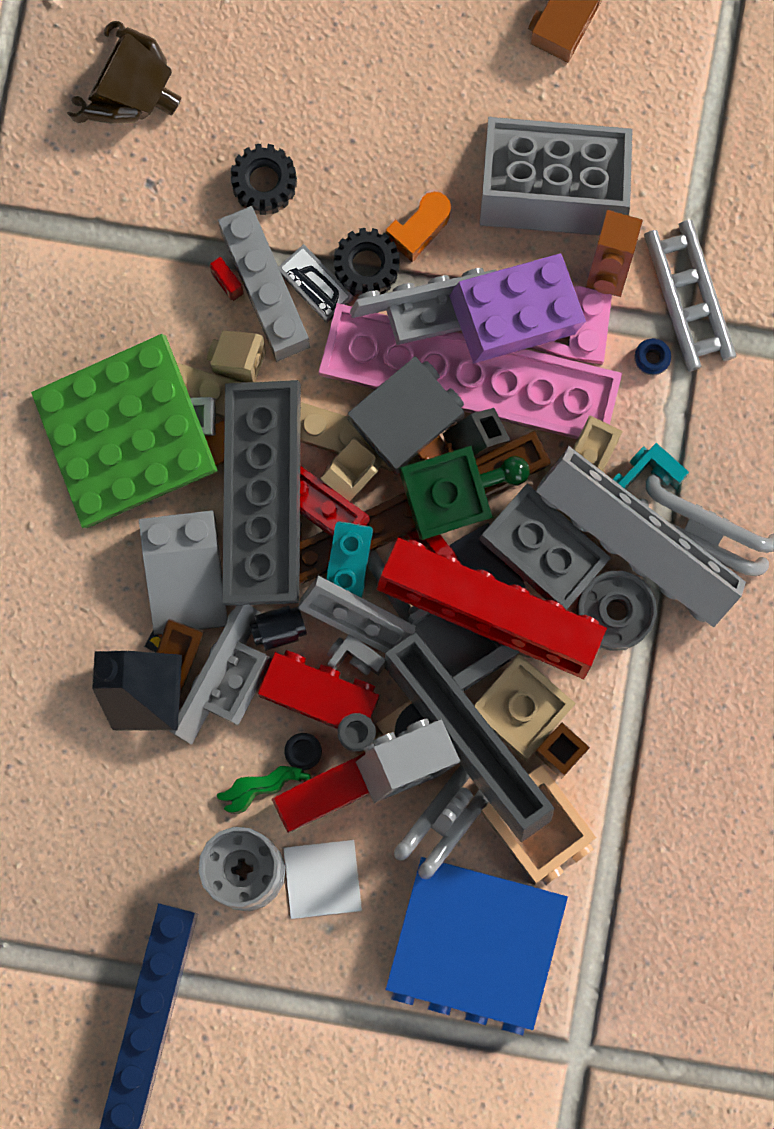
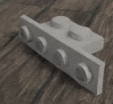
M475 268L463 273L462 277L449 279L448 275H443L429 280L426 285L415 287L414 283H406L395 287L393 292L380 294L377 290L369 291L358 297L350 310L351 318L387 311L397 345L462 331L449 295L459 281L497 270L484 272L483 268Z
M236 605L235 609L229 614L223 632L218 641L211 647L208 660L200 675L194 679L191 691L182 708L179 709L178 730H169L191 745L209 712L239 725L270 666L272 658L246 646L252 633L250 624L257 623L255 615L261 614L251 605Z

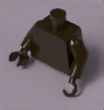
M120 21L110 22L104 29V35L109 37V32L112 29L119 28L116 36L120 39L114 46L88 97V100L92 103L88 105L81 97L75 96L71 99V102L76 106H82L78 113L67 112V114L76 123H83L89 119L109 124L135 123L139 119L143 120L151 114L154 107L172 116L182 97L165 88L172 70L167 66V59L157 41L134 29L125 28L124 24Z

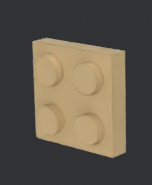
M519 654L474 706L498 737L526 761L576 703Z

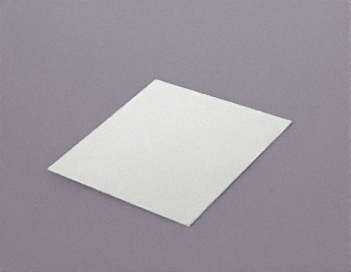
M354 840L283 848L291 919L362 911Z

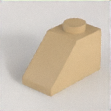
M222 330L220 339H213L207 355V360L212 361L210 364L212 372L243 383L256 382L266 354L263 336L256 333Z

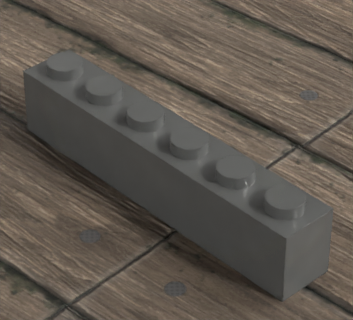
M415 632L385 653V669L424 719L427 718L430 724L442 719L460 759L459 764L518 840L522 843L551 822L554 812L553 805L420 636Z

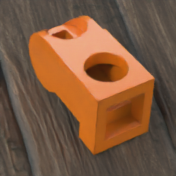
M429 192L422 197L419 209L403 226L395 219L386 229L385 233L389 236V240L391 242L394 241L397 250L411 262L420 255L449 222L450 200L441 192Z

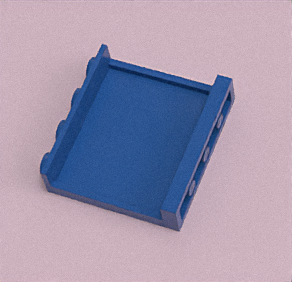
M421 857L418 870L427 858ZM442 863L429 879L421 878L417 870L386 986L387 991L393 992L391 1000L413 1005L415 998L429 1002L428 1010L449 1016L451 1008L466 1012L464 1020L482 1025H487L488 1018L503 1022L501 1030L522 1036L525 1028L534 1030L568 896L447 863Z

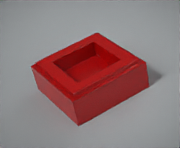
M221 256L210 263L212 276L230 300L235 301L244 294L242 284Z

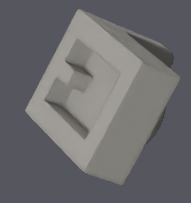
M350 635L345 640L339 637L327 653V656L331 658L328 666L335 670L339 668L348 654L353 657L349 663L365 675L372 671L379 676L385 668V659Z

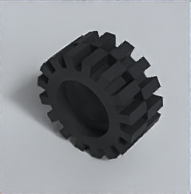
M255 144L256 149L250 150L247 147L244 149L242 157L238 154L235 158L236 164L235 166L232 165L230 177L233 193L238 198V202L242 207L244 205L247 207L252 206L254 211H260V215H266V211L272 210L274 214L279 212L278 208L280 206L285 208L289 205L288 200L290 198L293 199L295 195V187H297L296 169L293 166L291 157H287L283 149L279 148L277 151L272 144H268L267 148H262V144ZM269 167L277 173L278 182L272 190L260 192L251 186L250 176L257 168Z
M359 228V233L356 234L354 231L349 232L348 238H342L338 249H335L334 268L336 278L355 297L356 294L361 295L375 290L388 292L391 289V284H395L400 268V257L395 242H391L386 233L381 235L378 233V229L372 228L371 232L366 231V228ZM362 251L376 253L381 260V267L378 272L371 276L358 274L352 265L353 259L358 253Z

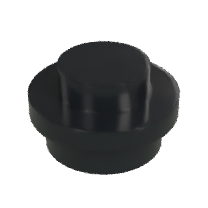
M298 733L287 741L284 754L290 766L309 770L320 761L322 748L318 739L313 735Z

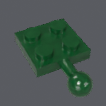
M471 446L398 468L420 540L493 518L484 488L503 482L511 486H518L528 479L530 473L529 465L523 458L511 456L503 461L500 468L479 474Z

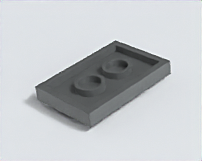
M528 484L521 489L478 538L479 541L546 600L560 603L565 610L570 607L611 558L558 510L549 507L542 500L541 495Z

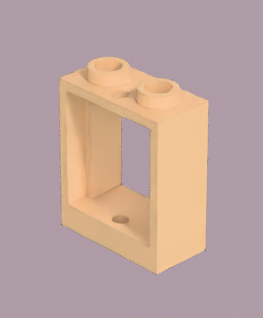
M543 765L530 773L529 776L538 787L543 784L582 836L579 840L538 870L501 821L500 815L494 807L489 804L481 810V814L534 885L540 880L545 885L549 884L564 872L560 867L561 864L571 857L577 863L594 849L590 843L597 838Z

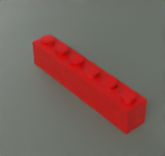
M399 537L384 567L376 589L583 680L593 664L607 630L606 627L599 625V622L593 617L576 615L565 610L556 601L539 599L530 595L529 591L521 586H509L496 580L487 571L470 569L461 565L452 556H440L426 550L423 544L415 540H403Z

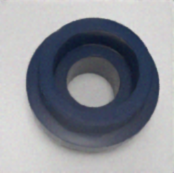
M659 339L644 340L635 351V364L644 374L659 375L669 367L671 351L667 344ZM649 352L656 353L659 356V361L654 364L649 363L646 359V354Z

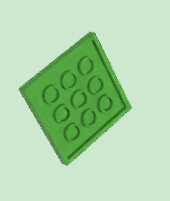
M164 334L157 335L31 392L82 528L94 526L218 472L167 336Z

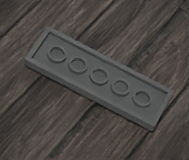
M298 380L225 384L222 603L226 606L299 603L301 383Z

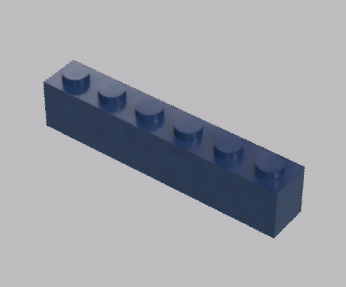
M158 903L99 1129H143L198 914L195 912Z

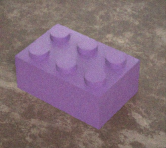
M561 253L459 281L449 295L473 364L575 335L586 322Z

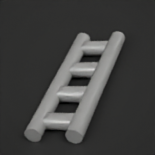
M686 220L678 224L682 235L660 240L658 231L652 230L645 233L644 237L687 370L690 372L702 367L699 356L719 350L723 361L734 359L737 356L693 221ZM686 248L693 269L671 274L665 254ZM697 282L704 303L683 309L676 288ZM708 316L715 337L694 343L687 322Z

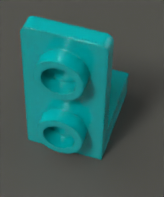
M655 443L650 450L643 446L629 462L634 467L625 477L618 473L613 480L624 489H627L649 465L653 469L651 474L660 477L662 485L667 487L670 484L677 489L686 479L689 471L659 444Z
M338 521L335 524L326 580L362 598L373 528Z

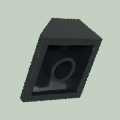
M138 651L94 652L92 689L112 730H178L182 655Z

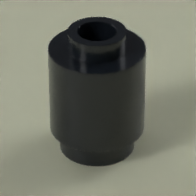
M289 605L255 615L257 623L250 624L255 645L263 644L265 651L298 642V637L307 635L300 609L298 607L290 609Z

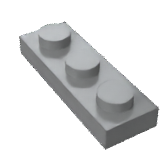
M317 576L299 601L298 609L383 653H386L415 633V625H411L402 618L320 576Z

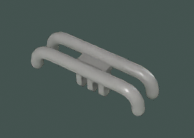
M650 475L647 478L646 491L651 498L664 507L689 518L685 529L672 523L670 524L723 565L748 576H760L768 570L769 561L765 557H760L755 562L749 561L718 545L724 535L753 550L769 553L774 552V534L769 535L768 538L758 536L729 522L730 520L724 517L717 516L712 511L703 509L698 504H692L666 491L661 487V480L657 475ZM639 499L641 502H643L645 505L649 507V503L646 499Z
M461 765L394 850L395 858L403 861L409 857L430 828L442 835L443 838L418 870L419 876L423 879H429L434 875L481 813V810L489 802L480 789L473 797L471 791L463 787L470 777Z

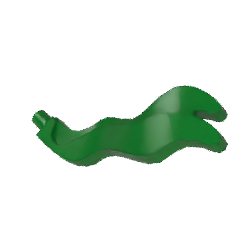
M279 766L267 776L241 777L237 779L229 790L218 793L217 798L224 802H232V804L224 807L225 811L231 814H240L247 810L257 795L277 793L286 782L290 780L301 782V780L307 781L311 779V775L304 773L299 768Z

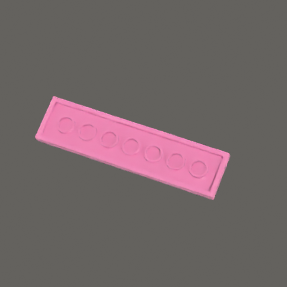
M336 304L319 369V376L376 390L416 356L421 363L428 361L440 375L437 381L446 391L451 388L459 395L464 402V406L461 407L464 412L473 414L495 408L501 421L578 439L589 415L610 425L622 376L620 372L527 349L473 364L462 333L453 332L397 345L388 315L373 313L351 318L350 310L352 306Z

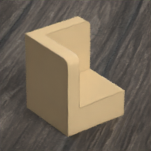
M353 437L326 467L321 479L344 498L351 501L376 474L383 460L359 438Z

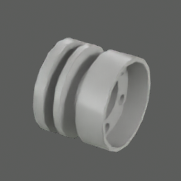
M232 827L218 832L206 843L200 855L198 872L203 887L213 899L234 910L253 911L265 907L277 897L284 884L285 864L281 852L267 837L251 828ZM244 861L247 865L254 868L253 872L247 874V880L236 874V870L242 868V862Z

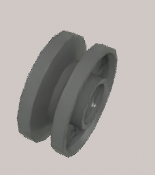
M608 571L593 578L582 591L576 607L577 615L593 617L599 622V625L607 628L600 648L609 651L626 650L639 644L651 631L657 615L656 599L649 585L637 575L625 571ZM617 601L624 605L626 609L625 618L618 621L611 619L606 610L608 603Z

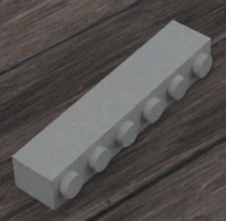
M570 446L543 477L536 492L541 495L542 500L549 507L560 509L570 517L571 522L578 529L584 532L588 531L599 539L604 549L612 554L620 555L629 562L634 572L642 577L650 578L659 585V589L665 596L673 600L677 599L684 604L695 619L701 622L706 621L712 627H715L742 597L746 581Z

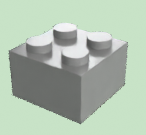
M427 718L406 727L407 730L398 734L397 738L394 732L375 739L373 744L364 748L366 754L357 760L356 763L374 803L437 778L460 762L442 719L431 724Z

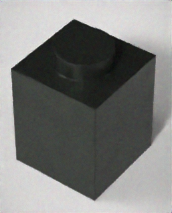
M495 408L470 414L443 433L447 444H452L453 450L471 446L475 459L510 441Z

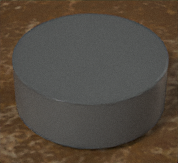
M353 713L342 719L338 726V738L344 748L352 752L364 751L365 747L373 744L376 731L369 717L360 713Z

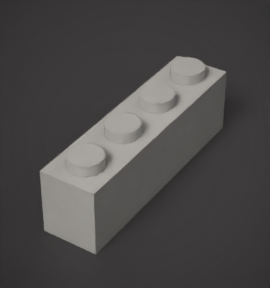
M247 207L218 219L221 234L276 362L309 349V337L253 207Z

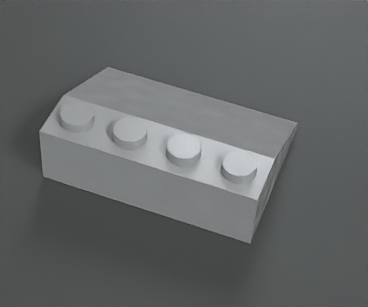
M488 117L480 226L600 235L607 210L629 216L632 129Z

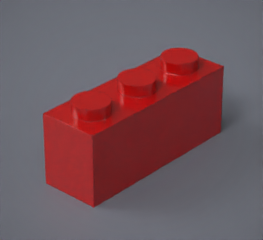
M286 650L284 655L275 652L258 692L260 698L335 729H338L343 718L353 713H360L370 719L372 718L380 699L379 694L374 693L375 686L356 678L353 684L339 678L341 672L326 665L320 664L318 669L304 664L306 658L297 653Z

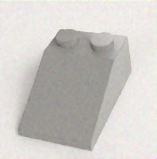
M214 511L139 519L142 554L154 635L163 634L168 619L198 630L225 627L227 624L226 605L222 603L223 576Z

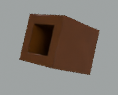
M562 722L534 754L562 779L590 747Z

